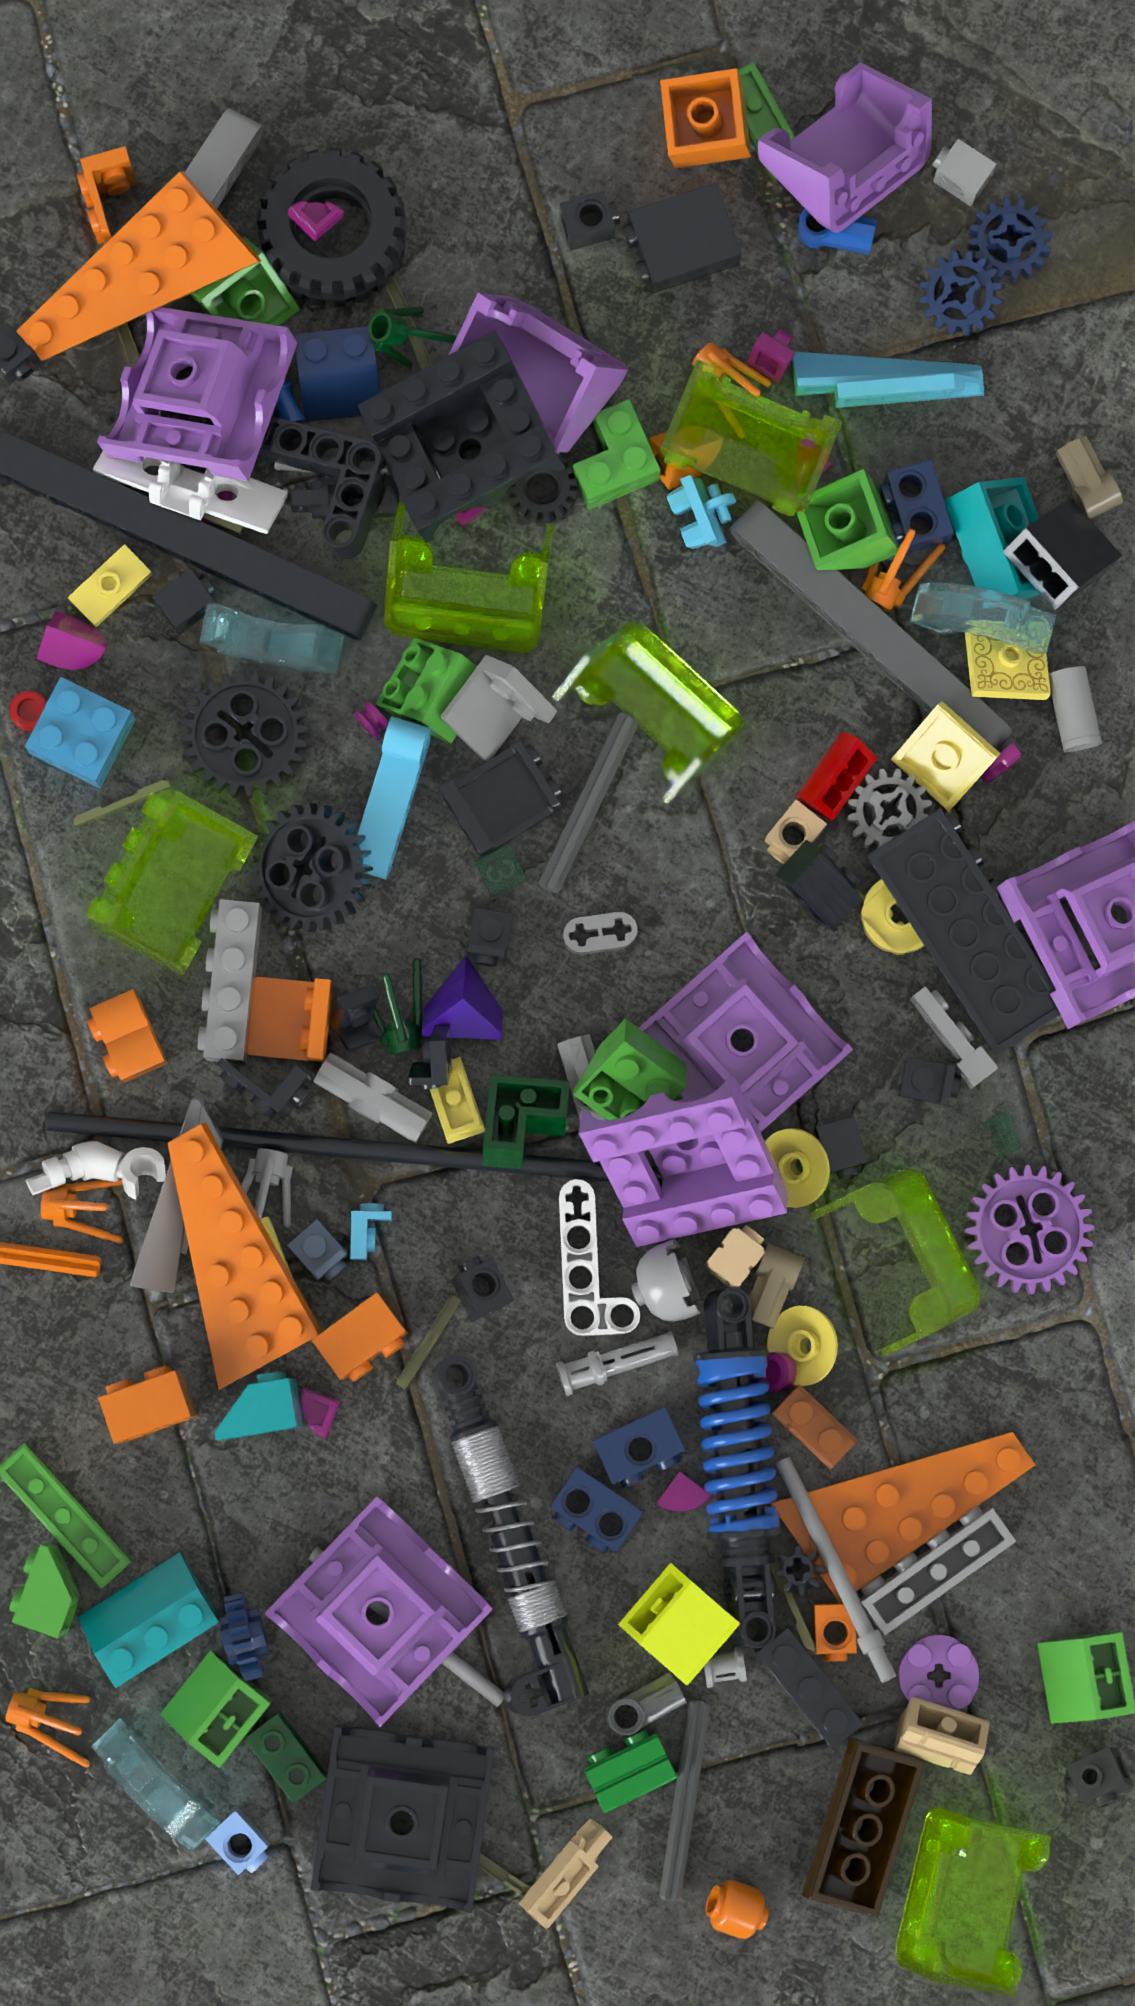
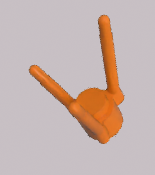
M710 342L701 349L692 362V365L699 371L695 379L705 388L736 438L743 440V432L711 383V380L713 379L719 383L729 375L754 396H759L760 390L734 368L766 387L771 386V381L735 358L725 348L721 350L714 342Z
M909 529L887 573L880 572L878 577H876L879 563L869 567L867 578L861 588L866 591L864 595L883 611L891 612L894 605L900 608L906 595L945 550V544H939L902 588L899 589L901 581L895 578V575L915 536V530Z
M122 1178L117 1182L94 1180L73 1184L65 1183L57 1186L56 1189L51 1188L43 1191L41 1218L53 1220L54 1227L73 1229L121 1244L123 1242L122 1236L71 1220L69 1217L75 1218L77 1210L106 1211L108 1209L105 1203L78 1201L77 1194H71L72 1192L123 1185Z
M31 1687L27 1694L19 1691L13 1694L6 1713V1721L16 1724V1731L32 1736L85 1768L90 1766L89 1760L34 1728H38L43 1723L65 1732L80 1735L82 1733L80 1727L45 1715L46 1704L40 1703V1701L89 1703L91 1700L89 1696L44 1692Z

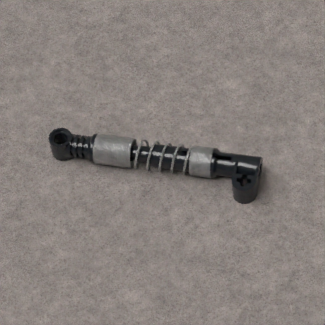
M459 1355L450 1356L438 1363L433 1369L432 1385L436 1392L439 1393L442 1403L448 1402L449 1406L444 1407L446 1412L451 1411L452 1413L451 1416H448L449 1422L454 1420L456 1424L451 1426L452 1434L450 1440L453 1449H455V1456L458 1457V1464L462 1468L461 1471L466 1480L465 1483L469 1487L470 1498L473 1499L472 1502L474 1503L485 1499L483 1503L476 1507L475 1511L478 1513L490 1512L492 1521L486 1524L482 1531L488 1533L497 1532L490 1535L493 1545L489 1551L496 1552L500 1565L496 1570L504 1572L508 1583L504 1587V1591L511 1592L512 1594L507 1601H510L509 1605L513 1609L514 1620L517 1621V1627L520 1628L519 1632L522 1638L529 1641L538 1666L537 1669L516 1676L509 1681L505 1687L504 1701L508 1709L516 1715H539L587 1696L590 1693L566 1629L568 1622L567 1613L564 1612L563 1601H561L558 1589H556V1582L548 1580L544 1569L549 1562L541 1560L537 1549L541 1542L534 1541L530 1530L534 1522H520L517 1511L524 1508L527 1502H513L509 1493L516 1489L520 1483L516 1479V1472L513 1471V1464L509 1460L508 1449L505 1448V1442L502 1441L501 1430H499L496 1420L490 1418L488 1413L483 1414L482 1409H485L486 1406L485 1403L479 1404L478 1400L483 1399L482 1395H476L475 1393L476 1390H479L476 1381V1368L466 1357ZM448 1367H457L462 1372L463 1382L460 1387H451L445 1380V1372ZM541 1674L551 1703L546 1704L543 1695L532 1696L530 1698L531 1705L528 1702H520L519 1695L524 1693L523 1686L526 1689L540 1688L536 1676Z

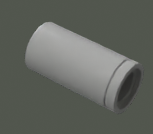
M1076 666L1050 673V691L1063 751L1075 752L1101 745L1102 739L1086 667Z

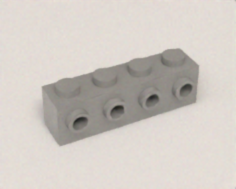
M220 899L219 909H212L210 932L216 933L215 948H208L206 972H212L211 987H204L202 995V1011H208L207 1026H200L198 1034V1050L204 1051L203 1057L207 1061L218 1062L223 1058L228 1063L247 1065V1044L253 985L256 978L263 911L260 903Z
M979 1506L971 1509L959 1519L962 1526L950 1534L946 1529L942 1530L926 1542L930 1547L927 1551L918 1557L913 1552L894 1565L897 1570L895 1574L885 1581L881 1576H878L861 1589L864 1596L859 1600L881 1634L887 1635L1016 1542L993 1508L987 1507L982 1511Z

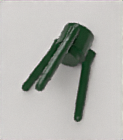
M380 307L378 312L372 316L368 326L369 336L375 342L374 349L386 353L408 369L413 367V363L393 347L404 343L409 335L452 344L455 343L457 336L410 327L402 318L423 314V307L397 309Z
M415 958L413 960V1025H411L410 1018H401L390 975L384 973L382 976L393 1022L387 1023V1031L376 1008L372 1017L382 1032V1047L388 1046L390 1055L420 1049L419 1039L425 1037L422 1036L421 960Z

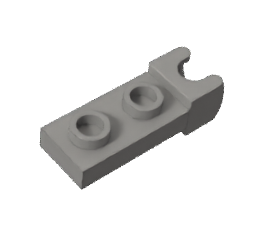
M925 986L911 997V1003L957 1060L958 1063L956 1064L955 1071L961 1075V1079L969 1089L974 1088L998 1069L982 1046H979L977 1049L973 1048L970 1042L974 1038L965 1025L960 1021L955 1024L945 1012L949 1009V1006L938 991L934 990L930 993Z

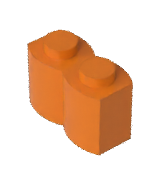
M134 989L90 1008L93 1018L87 1020L96 1042L103 1039L109 1054L104 1055L103 1060L112 1078L119 1076L120 1080L126 1083L168 1064L144 1006Z

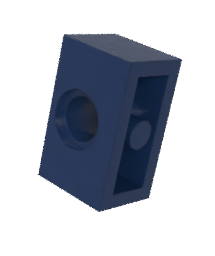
M666 1407L660 1408L592 1440L612 1485L620 1482L623 1488L644 1479L642 1471L657 1465L658 1470L662 1471L681 1462L678 1454L686 1451ZM638 1437L647 1439L652 1447L650 1456L644 1461H636L629 1454L631 1441Z

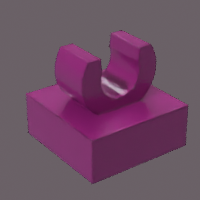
M781 329L774 338L762 332L755 342L746 364L779 384L787 373L795 355V352L787 347L793 337Z

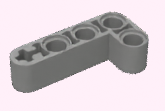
M230 108L225 110L185 171V174L216 209L256 150L264 132V125Z

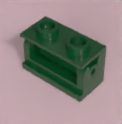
M281 1710L245 1738L293 1804L326 1780L327 1772Z

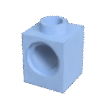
M239 1807L206 1837V1841L237 1875L245 1868L250 1873L254 1872L269 1857L264 1850L268 1848L271 1842ZM242 1833L250 1838L252 1848L249 1853L237 1854L232 1850L230 1839L234 1834Z

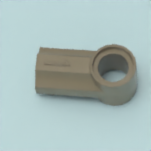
M1087 436L1075 439L1056 451L1055 454L1073 487L1072 496L1074 502L1089 519L1123 503L1122 494L1115 479L1109 472L1105 473Z
M768 1243L764 1250L765 1254L762 1256L755 1276L757 1279L749 1294V1299L751 1302V1320L774 1329L789 1290H793L805 1258Z

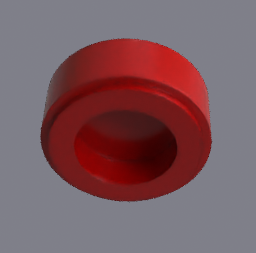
M35 691L19 693L10 704L12 721L18 728L32 732L47 704L46 699Z

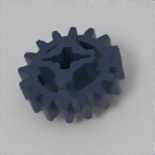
M1008 197L1003 199L1000 208L993 201L990 202L987 206L988 215L979 211L975 217L979 225L971 224L968 232L969 235L975 238L968 241L967 249L977 250L975 262H978L982 257L990 259L986 269L997 268L1000 271L995 277V282L997 283L1002 280L1003 275L1009 276L1011 284L1016 283L1018 274H1022L1026 280L1031 279L1033 274L1032 267L1040 271L1045 263L1041 257H1049L1052 249L1045 244L1050 242L1053 236L1052 232L1043 231L1048 223L1047 217L1037 219L1035 215L1038 207L1035 205L1029 211L1025 210L1024 199L1021 198L1016 206H1011ZM999 220L998 228L990 230L988 234H985L986 229L993 222ZM1018 220H1020V221H1022L1023 223H1025L1028 227L1024 226V225H1023L1021 222H1019ZM1004 236H1010L1011 241L1016 242L1015 246H1009L1008 240H1003ZM1035 248L1030 257L1020 262L1022 252ZM992 255H995L1002 262L996 260Z
M952 251L951 261H948L943 256H939L937 261L940 267L938 269L927 267L926 269L928 275L931 276L930 282H920L919 285L928 290L926 296L919 298L920 303L930 305L924 316L926 318L935 316L938 318L934 326L936 329H942L948 324L949 335H956L959 327H962L965 336L972 335V325H975L980 330H985L987 327L984 319L986 317L997 319L998 317L996 312L992 310L993 306L1004 304V300L996 297V291L1004 289L1005 285L994 282V278L1000 271L997 268L986 269L990 260L987 257H982L978 262H975V252L968 251L964 259H962L959 251ZM969 267L977 271L978 274L965 278L956 268ZM943 280L945 283L943 293L938 298V286L940 281ZM958 285L964 287L972 286L965 294L966 302L963 300L951 301L959 292ZM986 289V300L981 308L979 304L981 291ZM955 308L960 309L968 319L957 320L951 318L946 313Z
M244 1592L224 1596L226 1617L219 1618L220 1634L229 1665L238 1663L244 1682L264 1677L262 1657L270 1654L268 1639L259 1608L249 1609Z

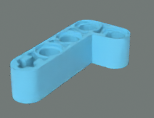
M393 716L385 733L382 745V758L357 834L366 836V839L359 845L360 850H371L372 853L368 857L363 858V864L373 867L372 871L365 872V874L385 880L388 878L431 740V729L429 727Z

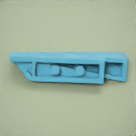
M795 352L792 359L795 395L834 393L836 408L984 396L982 367L975 364Z

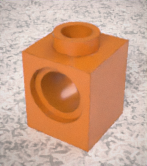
M812 1603L813 1643L817 1650L816 1654H823V1661H847V1653H857L856 1629L844 1604ZM831 1621H840L845 1627V1636L838 1643H829L824 1638V1628Z

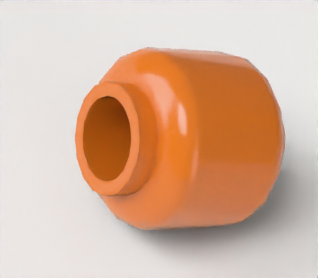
M726 1880L720 1886H714L708 1896L705 1908L706 1915L710 1917V1923L715 1930L741 1939L751 1937L757 1929L762 1930L769 1915V1909L765 1906L764 1895L761 1890L736 1880Z

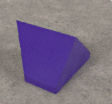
M467 955L424 1007L422 1036L431 1037L434 1025H450L451 1038L501 1040L503 1010Z

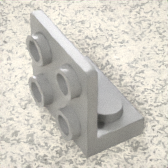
M485 655L442 713L441 719L480 758L489 761L522 717L528 721L535 717L549 724L558 711L514 666Z

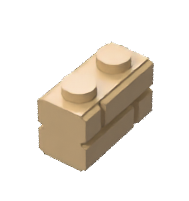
M747 1225L741 1230L733 1228L704 1264L706 1270L729 1288H738L748 1276L750 1270L755 1267L765 1254L761 1246L764 1239Z
M912 1697L907 1708H905L900 1716L894 1751L971 1775L976 1765L984 1756L990 1723L988 1720Z

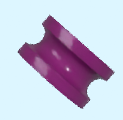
M367 701L364 704V711H356L353 715L374 739L378 740L381 737V730H387L389 722L373 704Z

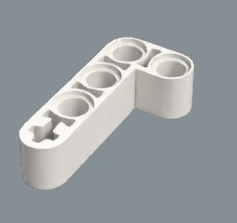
M571 1180L563 1185L559 1195L565 1325L570 1332L579 1336L630 1333L640 1321V1311L636 1303L629 1298L599 1297L594 1190L584 1180ZM573 1188H580L581 1194L588 1195V1201H583L581 1204V1216L590 1214V1222L581 1219L570 1222L565 1221V1215L574 1217L573 1203L566 1202L565 1196L572 1195ZM582 1227L588 1231L590 1242L585 1248L575 1249L569 1245L567 1234L571 1229ZM576 1267H585L592 1275L591 1284L584 1289H576L569 1282V1274ZM626 1305L633 1311V1321L629 1326L618 1327L611 1321V1311L615 1306ZM577 1307H587L592 1311L594 1320L590 1327L578 1329L571 1323V1313Z

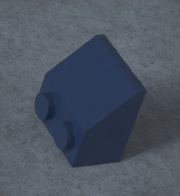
M368 326L294 334L297 341L296 355L305 422L362 416L357 405L380 393L376 351L374 349L375 342L369 336Z

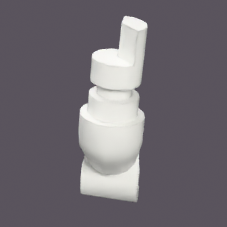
M88 1141L72 1146V1151L62 1154L63 1159L61 1160L53 1157L42 1161L44 1173L28 1178L26 1182L32 1195L65 1184V1179L68 1177L72 1181L83 1178L84 1181L95 1178L117 1182L122 1178L124 1191L129 1197L136 1200L139 1195L138 1176L150 1175L157 1182H163L166 1172L164 1158L158 1151L152 1148H135L125 1155V1153L101 1142Z

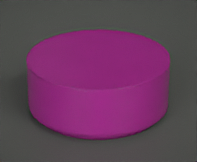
M769 1352V1356H767L768 1366L765 1369L766 1377L756 1379H763L769 1383L768 1392L786 1391L793 1385L796 1379L795 1363L784 1352Z

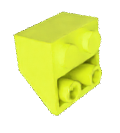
M670 1563L618 1625L688 1686L740 1623Z

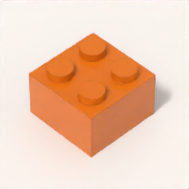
M737 68L660 80L668 156L675 169L751 157L744 85Z
M376 1292L311 1341L340 1380H345L349 1377L352 1382H355L374 1368L370 1361L382 1353L384 1357L388 1358L406 1344L402 1337L408 1334V1332L382 1296Z
M163 1366L144 1373L146 1381L135 1385L133 1380L126 1379L105 1387L107 1394L98 1397L114 1444L125 1443L197 1417L182 1371H172L170 1366Z

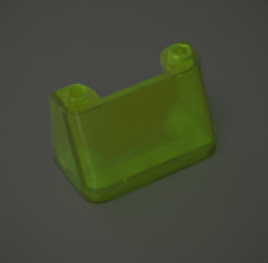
M697 360L688 376L659 449L665 455L663 461L681 470H685L687 466L773 502L772 508L785 515L794 516L796 511L804 512L810 503L842 421L826 414L823 415L822 420L817 418L808 420L811 414L808 411L803 410L802 413H799L762 396H754L748 390L731 384V378L726 376L722 378L721 382L718 381V377L713 374L716 367ZM805 438L807 440L814 442L816 445L809 448L804 446L801 442Z
M941 1807L933 1808L928 1813L924 1823L896 1942L895 1952L898 1964L902 1968L933 1982L1015 1997L1017 1985L1022 1976V1966L1017 1955L1007 1950L1008 1940L1024 1871L1037 1872L1048 1861L1052 1836Z

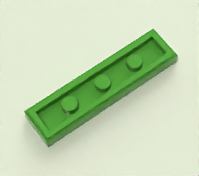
M26 1443L0 1465V1477L101 1589L106 1587L133 1562Z

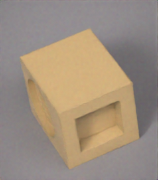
M796 799L766 836L764 842L769 845L767 851L776 860L784 864L802 844H788L782 836V831L790 826L799 828L804 835V841L808 840L814 843L824 831L827 823Z

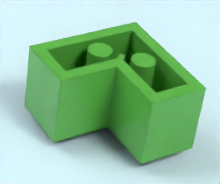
M630 399L600 411L593 420V427L604 452L573 464L574 476L577 478L578 489L587 510L655 483L660 478V467Z

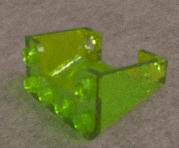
M164 789L158 795L153 792L146 800L142 808V813L145 815L138 829L133 827L127 835L123 844V848L127 849L120 863L114 862L108 870L104 882L108 885L101 898L96 896L92 900L85 917L90 919L88 927L174 973L184 976L202 940L195 937L228 873L230 870H241L258 836L178 790Z

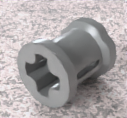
M741 1646L735 1647L734 1651L714 1654L703 1667L707 1688L713 1687L716 1682L739 1679L740 1682L747 1681Z

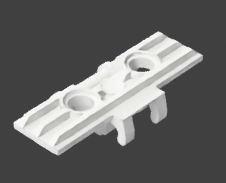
M103 451L93 468L94 473L105 478L148 492L150 503L198 520H201L204 513L265 534L268 533L288 496L287 491L252 478L249 481L214 476L208 468L202 474L184 468L181 463L145 457L143 463L111 458ZM148 466H159V475L147 474L144 469ZM222 491H230L237 497L231 501H224L216 495Z

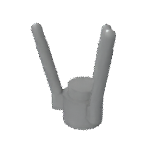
M259 1148L256 1159H250L248 1170L241 1186L247 1195L256 1175L255 1181L260 1183L255 1211L261 1220L269 1185L278 1186L281 1179L283 1226L289 1228L291 1226L290 1180L293 1167L287 1166L288 1154Z

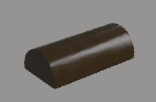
M853 1737L849 1738L803 1887L802 1896L810 1900L878 1919L925 1761L875 1743Z

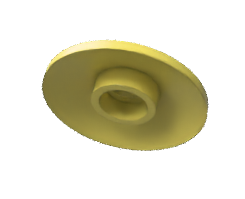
M788 1128L775 1132L766 1139L765 1143L787 1187V1207L798 1208L807 1206L815 1202L823 1194L829 1181L830 1166L825 1149L813 1135L804 1130ZM798 1159L802 1163L803 1172L797 1169L796 1163Z
M794 1306L783 1311L778 1316L774 1329L770 1328L767 1338V1349L769 1352H784L788 1354L796 1366V1379L793 1385L808 1386L821 1381L831 1371L837 1357L838 1341L835 1329L824 1313L810 1306ZM809 1339L811 1342L810 1352H808L806 1347Z

